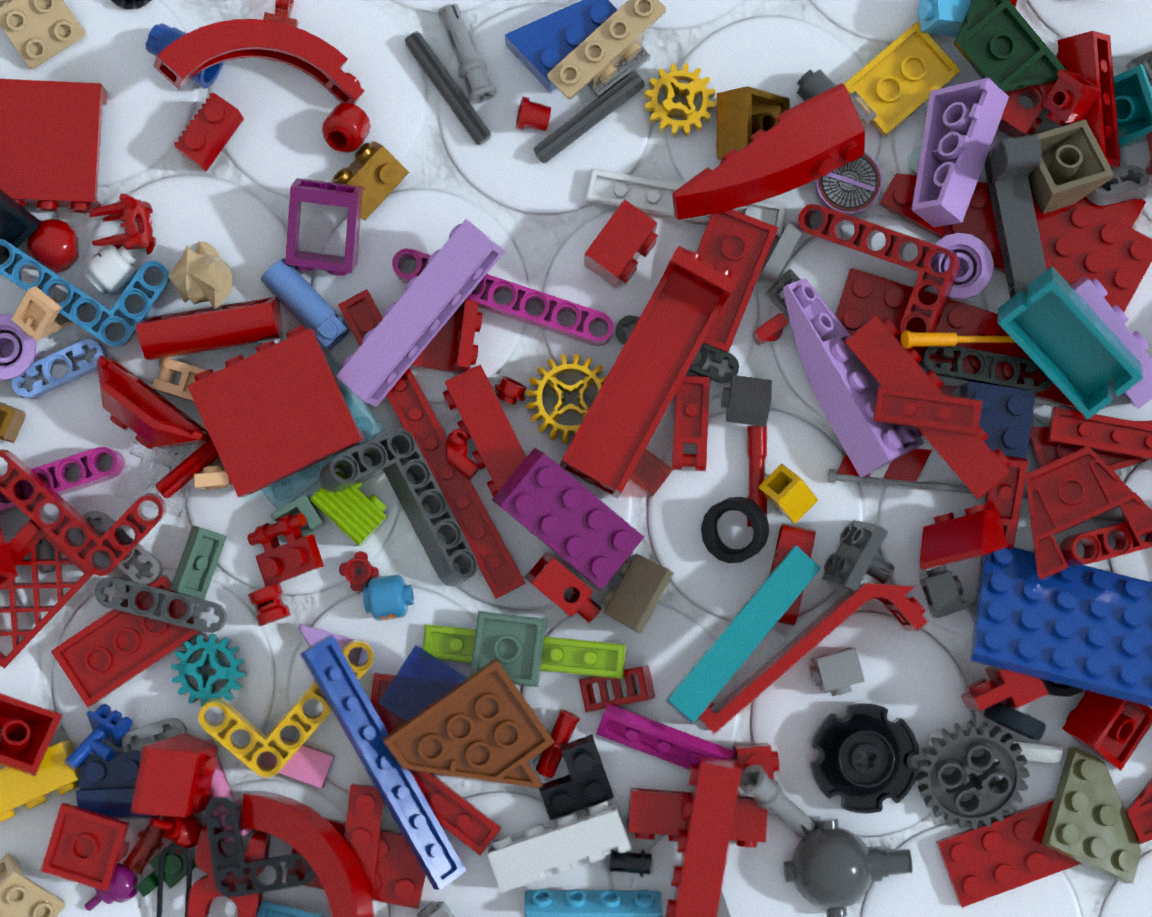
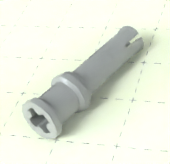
M448 4L440 8L438 14L460 64L458 75L465 81L470 94L468 96L470 104L485 102L496 95L497 90L489 82L485 72L487 68L485 61L478 58L471 37L460 14L458 4Z
M754 764L744 769L741 773L739 784L744 793L752 794L761 808L771 809L799 837L808 835L802 828V825L810 832L813 831L815 827L814 820L808 817L783 794V788L775 779L768 778L767 773L760 765Z

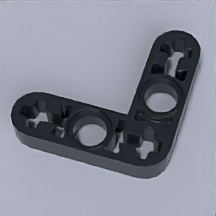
M228 796L216 797L208 803L205 817L216 887L222 895L226 897H239L298 887L308 884L315 877L316 873L300 853L246 861L237 803ZM219 802L223 803L224 808L231 809V813L225 818L226 827L233 824L235 831L224 830L218 834L215 833V828L222 827L220 816H214L213 810L218 808ZM222 837H231L236 841L237 850L233 855L225 856L219 852L218 842ZM297 860H302L303 865L310 866V870L305 873V878H300L299 873L296 872L286 875L288 881L282 882L283 869L279 862H286L285 869L295 867ZM269 865L275 869L276 879L273 883L263 884L258 880L257 871L261 866ZM245 868H251L250 879L254 887L248 888L249 880L238 883L236 890H232L230 884L224 885L223 880L229 876V872H233L235 877H242L248 874Z

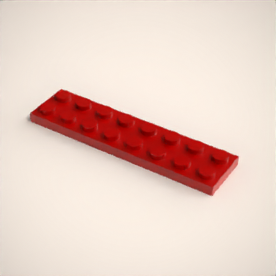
M850 268L835 316L851 336L875 316L881 321L888 318L900 332L895 338L901 344V321L914 287ZM924 291L922 298L925 304L931 305L936 302L938 295ZM949 298L936 333H956L958 336H1009L998 324L997 313ZM921 318L914 320L911 324V332L925 333L926 324ZM957 343L956 345L1032 360L1017 343ZM929 346L912 347L921 357L923 351ZM938 350L935 354L929 355V360H933L935 366H939L941 363H951L950 370L954 371L957 353H953L954 357L952 359L942 358L940 356L941 351ZM973 356L963 358L961 363L962 369L967 374H976L979 370L978 360ZM999 362L995 367V374L1000 380L1007 381L1012 376V368L1008 363ZM1020 365V375L1016 381L1018 384H1021L1020 379L1023 377L1033 379L1035 386L1045 381V377L1040 376L1039 369H1036L1031 374L1021 373L1024 366ZM1053 382L1048 389L1035 393L1036 398L1079 411Z

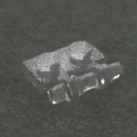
M133 442L129 454L141 458L139 467L125 463L115 496L135 502L144 494L156 493L165 500L166 513L181 517L191 485L185 484L170 498L166 499L155 487L156 483L164 476L152 473L151 469L153 463L169 467V472H171L186 459V455L177 452L173 455L158 450L157 447L148 449L140 443ZM148 500L142 502V505L158 510V506L154 502Z

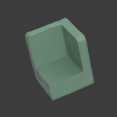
M303 494L271 514L273 520L277 522L280 517L287 514H304L307 523L305 526L300 527L303 537L326 525L317 507L310 501L311 497L307 494Z

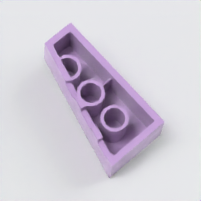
M989 78L930 91L912 211L933 228L962 223L1009 98Z

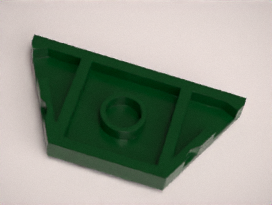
M1009 0L971 1L953 44L982 79L989 78L1004 93L1058 80V71L1066 69Z

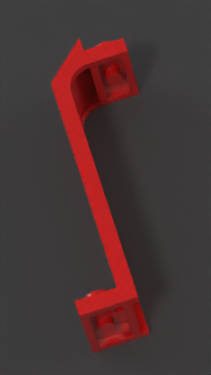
M681 246L676 248L661 280L559 466L618 499L714 321L735 287L738 277L724 268L701 258L690 250Z
M860 583L856 592L849 590L711 710L710 708L715 704L712 701L698 718L713 734L718 732L865 602L872 598L882 602L905 630L918 631L928 621L922 616L926 612L922 605L914 597L909 599L905 596L915 586Z

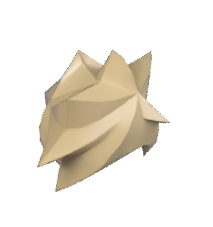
M198 241V243H195V252L188 246L186 247L182 258L172 269L168 277L179 291L184 303L191 300L195 305L210 301L215 310L225 301L232 290L233 277L230 270L231 267L219 256L213 246L207 242Z

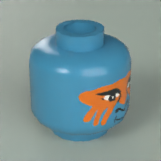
M400 575L372 578L368 586L363 587V602L366 613H371L373 618L378 621L403 618L408 612V605H414L412 585H406L405 580Z

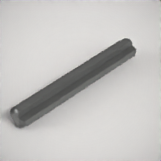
M416 31L405 39L408 49L477 145L485 143L491 137V132L420 32Z
M635 71L631 72L536 145L533 150L537 158L542 163H547L642 90L645 84L641 76Z

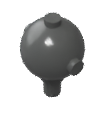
M836 818L817 820L818 829L802 838L795 848L792 861L783 862L785 882H794L800 894L807 901L826 909L827 917L847 916L846 907L858 902L869 889L871 882L882 881L883 877H888L889 875L912 873V857L909 849L886 851L885 849L879 850L878 846L867 847L863 840L855 833L839 827L838 819Z

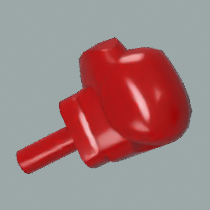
M167 816L165 821L151 818L149 821L151 827L164 829V837L174 841V844L181 845L187 850L198 844L202 824L196 816Z

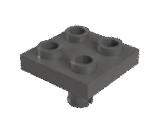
M853 520L851 524H848L843 529L840 535L841 543L836 553L831 554L827 559L822 579L832 585L855 592L865 574L875 578L882 584L887 583L891 577L881 572L880 569L893 574L894 565L875 555L888 531L876 524Z

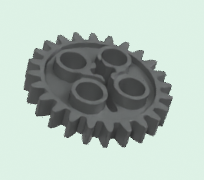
M969 720L966 730H962L958 723H954L955 733L952 734L943 728L942 734L944 739L940 741L932 737L931 741L934 749H922L924 756L928 760H918L917 762L919 769L923 771L917 775V780L921 783L918 789L921 796H925L923 800L926 807H933L932 811L936 818L944 814V820L948 825L956 818L960 829L965 826L966 821H970L973 829L976 830L978 822L981 820L984 821L987 827H991V817L993 816L1001 822L1004 821L1001 812L1005 809L1010 813H1014L1011 802H1023L1018 790H1028L1026 782L1022 780L1030 777L1027 768L1023 767L1028 762L1025 756L1020 754L1022 752L1020 745L1013 743L1014 740L1010 733L1002 736V731L997 725L989 732V727L985 721L981 723L979 729H975L972 720ZM986 749L982 756L971 757L975 750ZM947 767H957L952 774H942L943 770ZM974 772L976 776L971 778L969 774ZM994 776H1003L1000 782L996 784L989 783L990 779ZM964 794H974L970 800L960 801Z

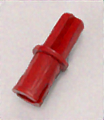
M566 710L559 711L557 720L550 733L555 743L542 752L536 766V771L540 775L552 778L555 775L563 756L560 745L569 743L574 729L580 720L577 715Z

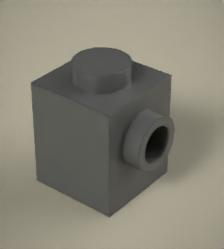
M732 375L730 388L723 387L721 407L727 408L726 422L766 427L771 405L772 380Z

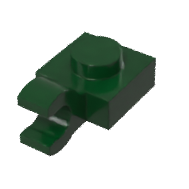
M175 849L168 851L164 858L163 881L169 888H172L187 875V858L184 853L175 852ZM160 853L149 861L155 871L135 886L143 897L158 886ZM192 857V862H193V863H192V870H193L194 868L197 867V865H196V862H195L194 858Z

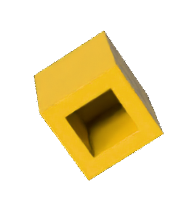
M782 463L758 487L775 509L794 524L818 501L805 482Z

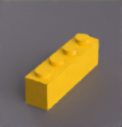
M70 740L60 742L48 748L36 776L9 767L0 769V822L16 816L13 809L24 804L27 810L47 802L44 795L53 791H57L60 796L78 788L76 781L79 780V766L72 770L64 762L74 751Z

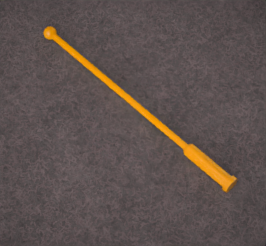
M904 331L901 335L903 348H911L912 346H956L957 343H1016L1010 336H958L956 333H912L911 331Z

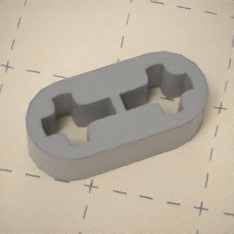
M1136 165L1112 169L1114 173L1113 178L1086 197L1090 202L1100 206L1138 198L1144 193L1148 184V173Z
M791 220L789 221L761 276L774 283L777 281L803 232L799 224Z
M169 718L135 729L127 733L123 738L121 744L122 751H138L132 750L130 745L135 742L134 736L136 735L139 740L151 738L152 743L158 742L157 735L167 731V724L171 728L179 730L177 735L187 733V728L181 720Z

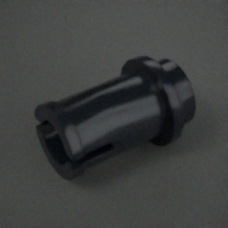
M611 850L610 872L640 873V877H643L644 874H650L652 854L645 853V850H642L641 853H619V851Z

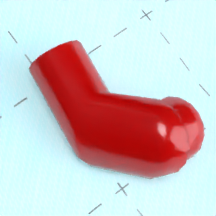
M455 429L446 438V460L461 474L471 480L480 467L467 457V433L462 429Z

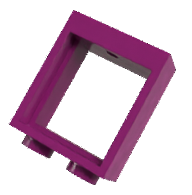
M296 178L290 187L285 264L293 265L295 269L300 271L323 269L327 270L329 274L336 276L352 273L358 258L363 187ZM301 202L348 208L345 257L298 251Z

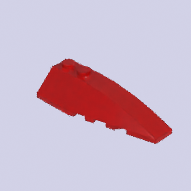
M841 83L785 111L777 117L778 124L766 132L760 129L750 136L753 142L739 152L732 149L723 156L724 159L717 168L711 170L707 167L672 193L674 217L677 220L688 219L757 203L803 186L821 176L828 175L831 171L864 155L865 130L846 86Z

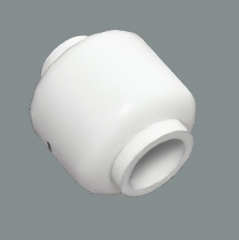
M106 245L88 260L86 266L89 272L86 274V277L101 293L105 294L108 291L109 293L117 294L131 282L137 273L132 265L137 260L124 246L117 249L113 245Z

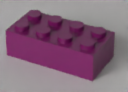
M535 447L492 499L494 503L601 590L644 538L642 534L548 455Z

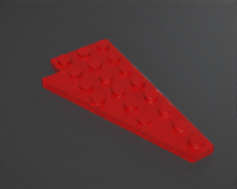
M899 173L894 175L878 205L940 239L954 233H965L982 240L990 250L994 263L993 268L1005 274L987 183L977 182L962 223L933 228L912 211L917 175ZM1032 194L1046 269L1052 266L1069 285H1072L1082 276L1089 278L1091 281L1096 278L1108 292L1104 298L1111 307L1117 305L1125 312L1152 262V239L1132 229L1146 201L1135 198L1100 206L1090 202L1085 196L1073 205L1043 214Z

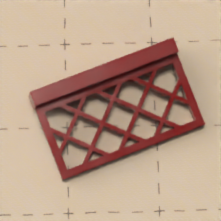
M29 520L7 544L15 567L17 565H31L32 583H15L14 579L3 588L9 589L10 606L0 607V613H11L12 630H0V636H12L13 650L7 656L0 652V665L4 669L93 575L32 520ZM43 537L54 546L55 559H37L36 545ZM30 552L31 559H24ZM61 553H62L67 559H61ZM62 564H74L84 575L77 582H63ZM38 565H55L56 582L39 583ZM33 588L34 606H17L15 589ZM39 588H57L58 602L54 606H40ZM63 588H70V590L64 595ZM17 612H34L35 627L33 629H18ZM41 612H48V613L41 619ZM19 635H26L19 643Z

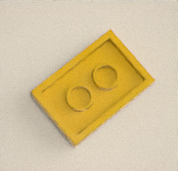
M916 22L844 83L853 103L885 138L929 100L930 91L943 88L961 70L928 33H921V25Z

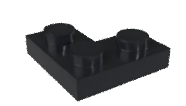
M592 734L560 745L570 775L544 783L539 788L550 820L614 798Z

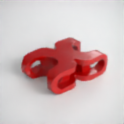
M205 823L199 834L195 862L197 867L205 872L207 876L197 880L190 889L187 917H207L213 898L224 896L216 887L207 823ZM215 828L216 834L221 832L220 828ZM257 831L252 835L246 851V861L269 857V833ZM220 839L218 842L219 852L225 856H230L222 849ZM267 865L261 866L258 869L257 876L267 867ZM245 868L248 874L242 877H235L233 872H229V876L223 880L224 885L230 884L231 889L236 890L238 883L249 880L248 888L254 887L250 879L251 868ZM263 893L227 898L232 899L236 904L238 917H257Z

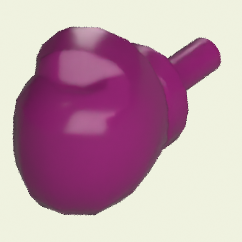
M117 863L110 889L103 891L95 888L97 895L85 904V908L91 911L101 901L111 904L114 901L122 903L131 900L137 894L135 886L138 879L135 873L125 864Z

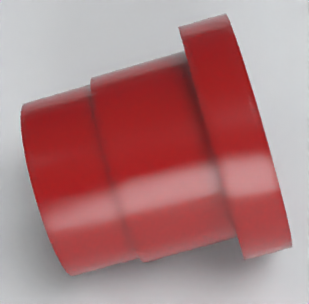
M522 96L517 113L516 129L523 131L524 128L546 131L550 120L551 107L531 102L528 97Z

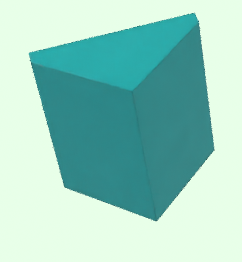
M1140 64L1114 76L1119 149L1147 140L1146 135L1152 131V88L1144 65Z

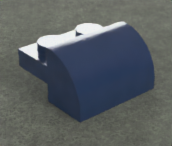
M142 751L116 752L114 758L109 762L94 753H90L79 765L80 789L76 791L77 806L119 820L154 818L155 815L137 814L131 811Z

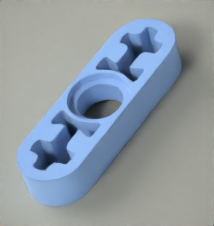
M85 339L33 362L31 367L21 376L11 380L12 388L15 393L28 399L37 398L98 370L97 359L100 355L107 356L106 350L100 343L94 340ZM87 347L94 351L97 350L98 353L93 356L94 362L90 363L87 360H81L76 363L80 367L76 371V365L69 355L73 353V357L79 359L86 355L85 349ZM57 360H64L68 365V371L62 378H54L51 374V366ZM42 368L43 375L49 381L48 384L40 379L32 384L33 390L31 391L21 387L25 383L24 377L26 375L31 378H37L42 375L39 371Z

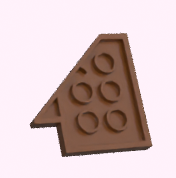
M496 658L383 737L384 743L403 769L540 788L543 784L528 764V761L555 743Z

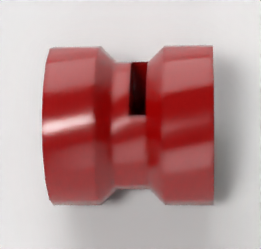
M280 583L248 594L250 603L256 607L258 612L256 615L258 626H263L291 615L288 605L283 604L281 598L283 591Z

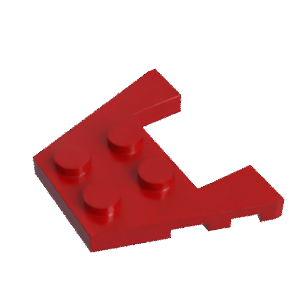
M1089 446L1026 474L1028 504L1039 581L1062 572L1069 567L1054 535L1117 507L1120 508L1135 539L1152 532V510Z

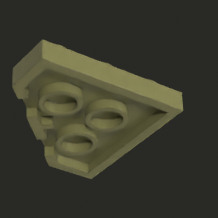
M1071 748L1067 753L1041 845L1123 883H1133L1142 850L1106 764L1103 760L1078 748Z

